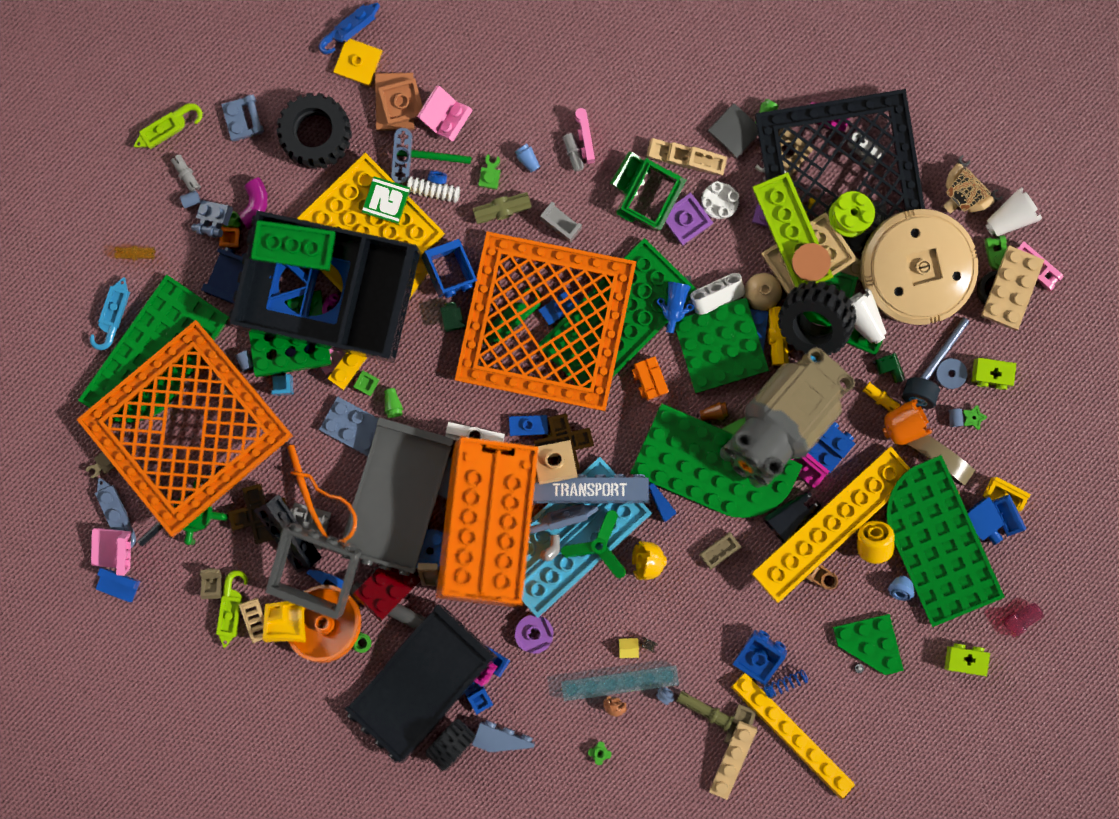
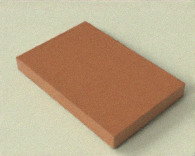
M413 73L375 74L377 131H397L400 128L415 130L414 119L388 125L378 89L414 79Z

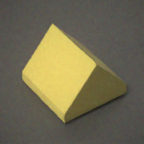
M638 638L619 639V658H639Z

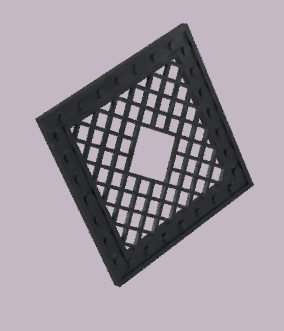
M906 89L755 114L765 181L785 174L783 161L790 165L788 173L793 168L801 173L796 182L792 180L794 187L804 192L800 199L801 202L806 195L815 200L810 209L803 205L807 211V217L809 214L816 218L819 217V215L812 211L817 203L825 207L824 213H827L831 205L839 198L817 181L838 151L868 172L856 189V192H859L862 186H865L872 191L868 196L869 199L873 194L882 199L877 207L874 206L875 214L878 212L885 217L884 221L893 214L895 209L899 212L925 209ZM877 114L873 121L867 118L866 115ZM880 115L889 121L884 129L875 123ZM858 117L854 124L847 120L848 118ZM861 118L870 123L865 132L856 126ZM840 120L836 127L828 123L829 121ZM843 121L851 126L846 135L838 130ZM821 123L817 130L809 126L811 124ZM824 124L833 130L828 138L819 133ZM890 124L892 135L886 131ZM803 126L798 132V134L792 129H790L793 127ZM872 126L881 131L876 140L867 134ZM805 127L814 133L809 141L800 136ZM784 129L779 136L778 130ZM854 129L862 134L857 143L849 138ZM786 131L795 136L790 144L781 139ZM835 132L843 137L838 146L830 141ZM883 134L892 139L887 148L878 142ZM816 135L825 141L820 149L811 144ZM864 137L873 142L868 151L859 145ZM797 138L806 144L801 152L792 147ZM846 140L854 145L849 154L841 149ZM780 142L784 144L786 147H788L783 153V155L781 153ZM827 143L836 149L831 157L822 152ZM893 143L895 154L889 150ZM875 145L884 150L879 159L870 153ZM808 146L817 152L812 160L803 155ZM857 148L865 153L860 162L852 157ZM790 149L798 154L793 163L784 158ZM886 153L895 158L890 166L881 161ZM819 154L828 160L823 168L814 163ZM867 156L876 161L871 170L862 164ZM800 157L809 162L804 171L795 165ZM896 162L898 173L892 169ZM878 164L887 169L882 178L873 172ZM811 165L820 170L815 179L806 173ZM889 172L898 177L893 185L884 180ZM870 175L879 180L874 189L865 183ZM803 176L812 181L807 190L798 184ZM899 181L901 186V192L895 188ZM881 183L890 188L885 196L876 191ZM814 184L823 189L818 198L809 192ZM892 191L901 196L896 204L887 199ZM825 192L834 197L829 206L820 200ZM902 200H903L904 210H902L900 207H898V205L900 204V202H901ZM884 202L893 207L888 215L879 210ZM874 222L872 223V225L875 228H877L878 225ZM874 230L864 231L856 237H842L852 252L863 251L869 236Z

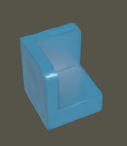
M291 374L273 376V390H271V394L274 396L294 395L293 376Z

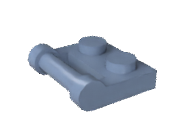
M254 95L221 104L232 142L264 133V128L260 124L256 110ZM242 106H248L253 124L252 129H248Z

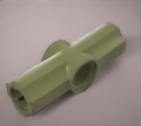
M525 192L512 197H500L492 200L491 203L472 209L478 225L495 219L503 220L509 218L515 213L531 209L532 206L528 193Z

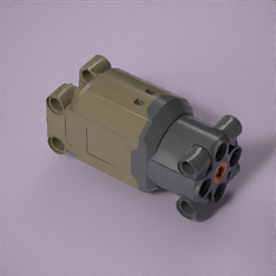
M812 348L804 355L802 360L796 363L781 365L745 407V423L728 443L721 448L720 455L722 459L731 462L734 470L739 475L749 478L752 486L757 488L767 486L783 471V467L790 459L804 458L837 420L842 412L840 399L853 389L854 379L819 348ZM811 356H814L817 362L812 361ZM840 382H843L846 388H843L840 385Z

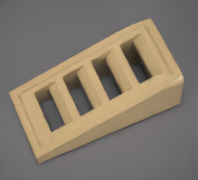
M258 598L239 604L252 643L263 640V631L255 633L262 630L264 626V612ZM254 606L257 608L249 612L246 611V609ZM255 614H259L258 617L249 619L250 616H253V615H255ZM260 621L262 623L254 627L252 626V624Z

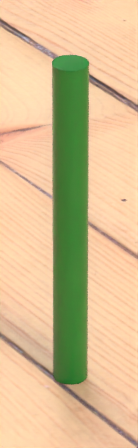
M400 150L397 156L407 157V153L404 150ZM418 150L411 151L412 158L471 164L472 159L471 156Z

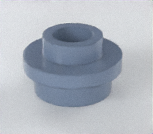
M658 688L656 697L661 702L668 705L675 700L673 697L674 693L669 688Z

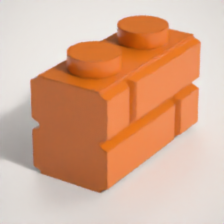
M656 356L633 365L634 369L631 371L635 381L639 380L641 387L638 390L641 398H646V401L669 393Z

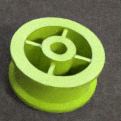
M856 191L842 194L831 205L829 210L831 226L837 233L845 237L861 235L872 225L875 218V208L871 200L865 194Z

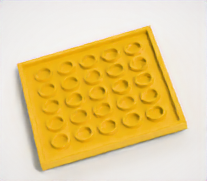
M366 153L297 218L299 220L415 244L421 251L419 259L424 251L429 250L445 235L409 196L399 225L362 213L374 176L394 182ZM330 264V271H321L342 292L343 281L341 275Z

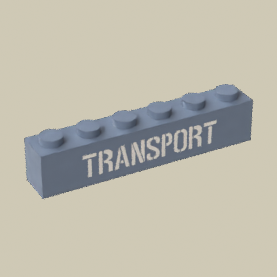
M578 474L576 478L541 485L539 484L538 475L535 478L533 503H649V478L643 474H635L632 478H625L623 474H616L614 478H606L604 474H597L595 478H587V475Z

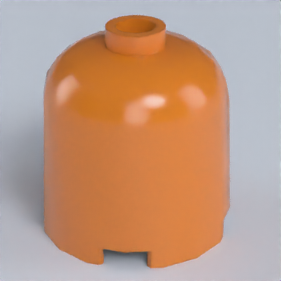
M916 399L888 412L884 417L885 428L882 429L887 439L891 438L897 445H905L932 434L931 428L927 429L926 424L929 422L922 407L915 405L918 403Z

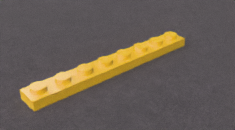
M421 258L418 261L410 298L428 275ZM346 353L330 374L328 380L344 391L367 357Z
M743 673L731 686L736 694L756 712L840 799L847 795L855 784L772 699L767 697L766 693L746 673Z

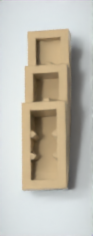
M655 138L650 139L646 156L647 158L721 176L724 174L727 161L726 156L674 142L668 143Z

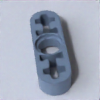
M407 128L398 129L394 135L391 176L396 183H404L410 176L413 136L412 132ZM405 131L408 139L404 140V145L408 144V148H397V144L402 145V139L399 138V134ZM404 150L407 153L405 161L398 160V151ZM396 163L407 164V167H402V173H405L406 176L402 177L401 180L396 176V173L400 171V166L396 167Z

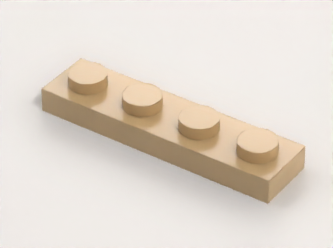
M739 720L711 784L709 793L726 800L728 799L756 735L757 727Z

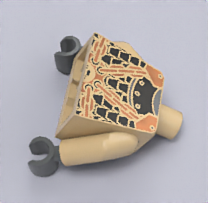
M964 155L958 159L957 164L949 172L946 181V193L950 199L943 206L950 214L958 207L964 212L966 210L969 212L982 211L1003 198V196L996 198L995 192L998 189L990 192L967 168L970 160L967 163H963L961 159Z

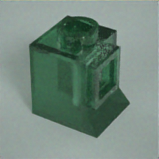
M455 302L444 304V307H441L445 331L451 332L466 329V325L461 323L463 318L460 307H457Z

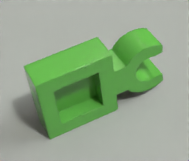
M487 155L485 159L487 168H481L478 186L497 190L501 171L496 170V167L500 164V157L497 156L496 162L491 163L489 161L490 155Z

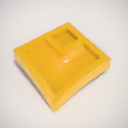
M288 601L265 604L263 640L265 642H306L304 607Z

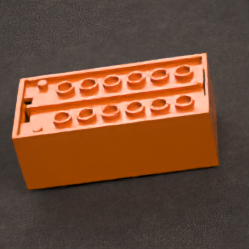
M460 437L453 444L436 590L437 599L505 607L522 605L539 447Z

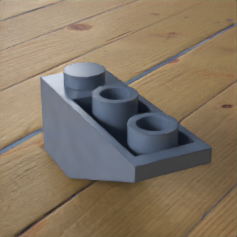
M485 720V723L480 722L472 746L488 752L534 748L535 742L528 735L522 734L518 736L510 728L504 727L500 729L496 727V723Z

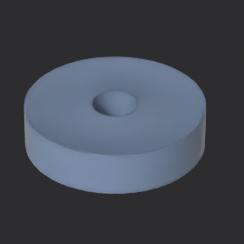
M950 358L938 365L935 377L938 384L943 388L956 389L965 383L967 369L960 360ZM949 371H953V372H954V376H953V377H950V376L948 375V372H949Z

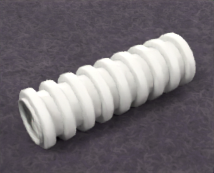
M411 176L407 182V187L411 188L410 192H413L414 195L418 193L419 196L423 194L425 197H436L438 200L442 198V201L447 199L448 202H451V200L454 203L458 202L459 186L455 188L453 185L431 183L429 180L426 182L424 179H413Z

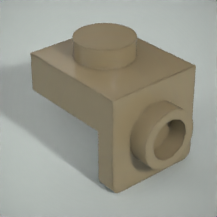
M215 568L200 570L202 578L201 599H221L222 575L220 570Z

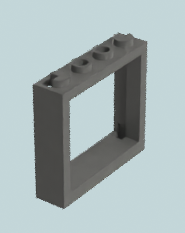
M289 524L283 528L265 593L337 620L344 614L362 550L357 549L353 544L338 542V539L335 537L322 536L316 530L303 529L300 524ZM293 536L351 557L337 604L280 583Z

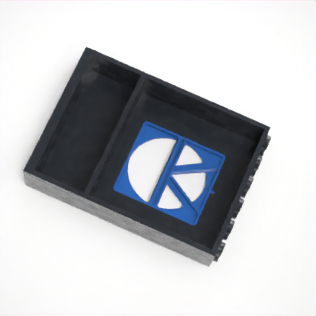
M257 210L256 215H253L251 221L252 233L247 237L248 250L242 258L244 266L243 271L238 275L239 287L238 291L234 292L233 302L235 304L234 308L230 310L228 318L230 324L240 330L395 363L421 252L417 245ZM257 220L328 230L336 233L331 264L341 275L343 290L340 301L332 310L321 315L308 316L319 270L310 269L308 276L297 266L251 259ZM285 268H289L306 286L281 294L279 291V281ZM304 295L300 313H296L285 304L286 300Z

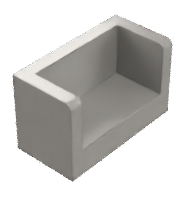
M553 202L549 204L540 216V220L569 243L572 242L582 229V224H577L556 208Z

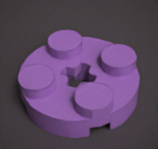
M534 614L525 616L519 621L515 630V640L518 646L524 651L534 654L545 651L553 639L552 625L543 616L539 618ZM532 628H534L535 631L539 630L540 632L537 635V639L529 637Z

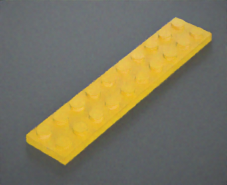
M891 446L888 447L758 566L751 575L776 603H779L889 501L894 485L910 467Z

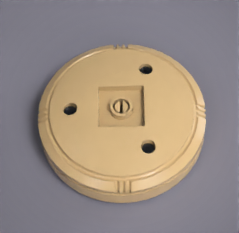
M915 209L895 214L877 226L864 246L860 263V274L864 290L870 289L878 310L895 321L915 325H926L942 321L955 314L967 302L974 290L978 276V258L976 257L977 254H975L976 250H974L975 245L964 227L944 213L929 209Z

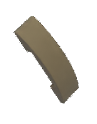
M929 435L905 444L927 459L942 455L951 477L963 486L966 485L975 472V469Z

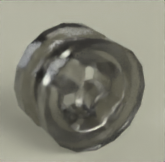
M643 636V642L639 643V645L655 653L654 648L659 644Z

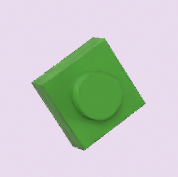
M362 370L353 387L371 397L380 379Z

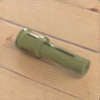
M684 691L680 692L676 702L707 718L710 724L714 723L720 726L724 732L728 731L734 720V716H728L721 712L718 707L712 708Z

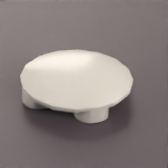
M716 181L704 190L701 198L702 207L710 217L726 219L737 210L739 194L730 185Z

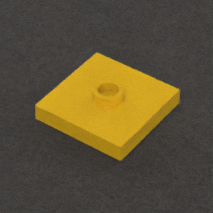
M349 39L344 43L333 73L370 86L382 55V50Z

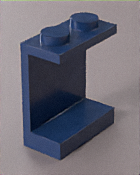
M225 247L224 250L218 248V259L208 283L203 284L201 291L235 304L233 296L234 292L238 291V275L243 271L244 264H242V258L244 254L239 256L235 254L236 251Z

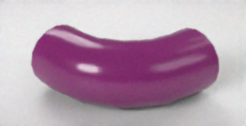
M260 177L249 181L244 186L249 196V203L238 215L248 230L252 227V217L256 215L257 210L265 212L267 209L268 193Z

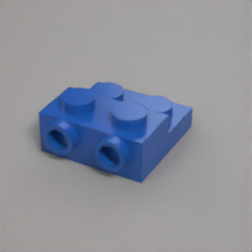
M836 422L831 425L808 453L830 471L829 474L855 445L853 442L854 437L846 431L842 433L837 429L839 425Z
M754 630L744 644L743 649L733 661V665L761 684L766 685L786 658L787 650L782 642H774L769 639L770 636L765 631L760 630L758 632Z

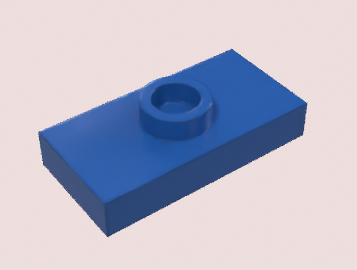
M564 292L556 298L560 302L568 297V295ZM574 296L573 299L575 300V302H576L577 305H578L580 302H579L578 299ZM554 299L538 310L549 326L565 316ZM570 299L562 304L566 313L575 308Z
M547 415L509 417L510 436L548 435Z
M1010 494L992 500L1004 523L1002 527L1007 537L1026 530Z

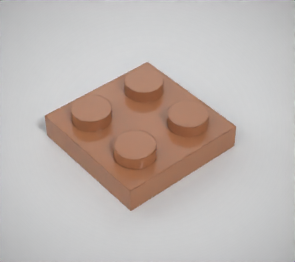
M415 78L378 88L389 126L418 118L417 115L423 105Z

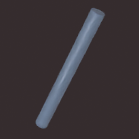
M962 318L920 378L928 380L970 322L968 319Z

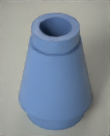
M528 144L515 151L516 158L531 173L540 167L532 147H529Z

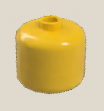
M881 521L864 523L857 533V551L862 560L872 564H881L888 561L894 552L895 536L893 529Z

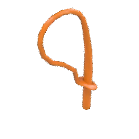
M287 446L294 469L290 474L296 476L307 509L323 536L328 537L315 512L304 477L310 479L317 492L329 498L340 500L349 508L353 516L352 530L344 539L338 540L341 543L346 542L353 536L357 526L356 513L351 504L341 496L331 495L319 489L313 477L302 472L295 446Z

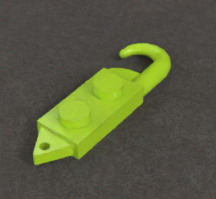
M189 103L174 112H170L139 131L140 135L134 147H149L152 149L183 130L185 126L183 115L191 110L197 112V119L194 123H199L203 114L201 108L196 104Z
M239 570L230 572L224 582L216 632L224 648L227 647L234 637H237L241 611L239 604L242 603V595L238 591L231 589L233 578L240 576L243 578L244 584H248L246 574Z

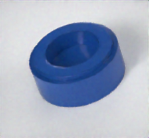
M430 171L428 180L433 183L445 184L447 182V174L440 171Z

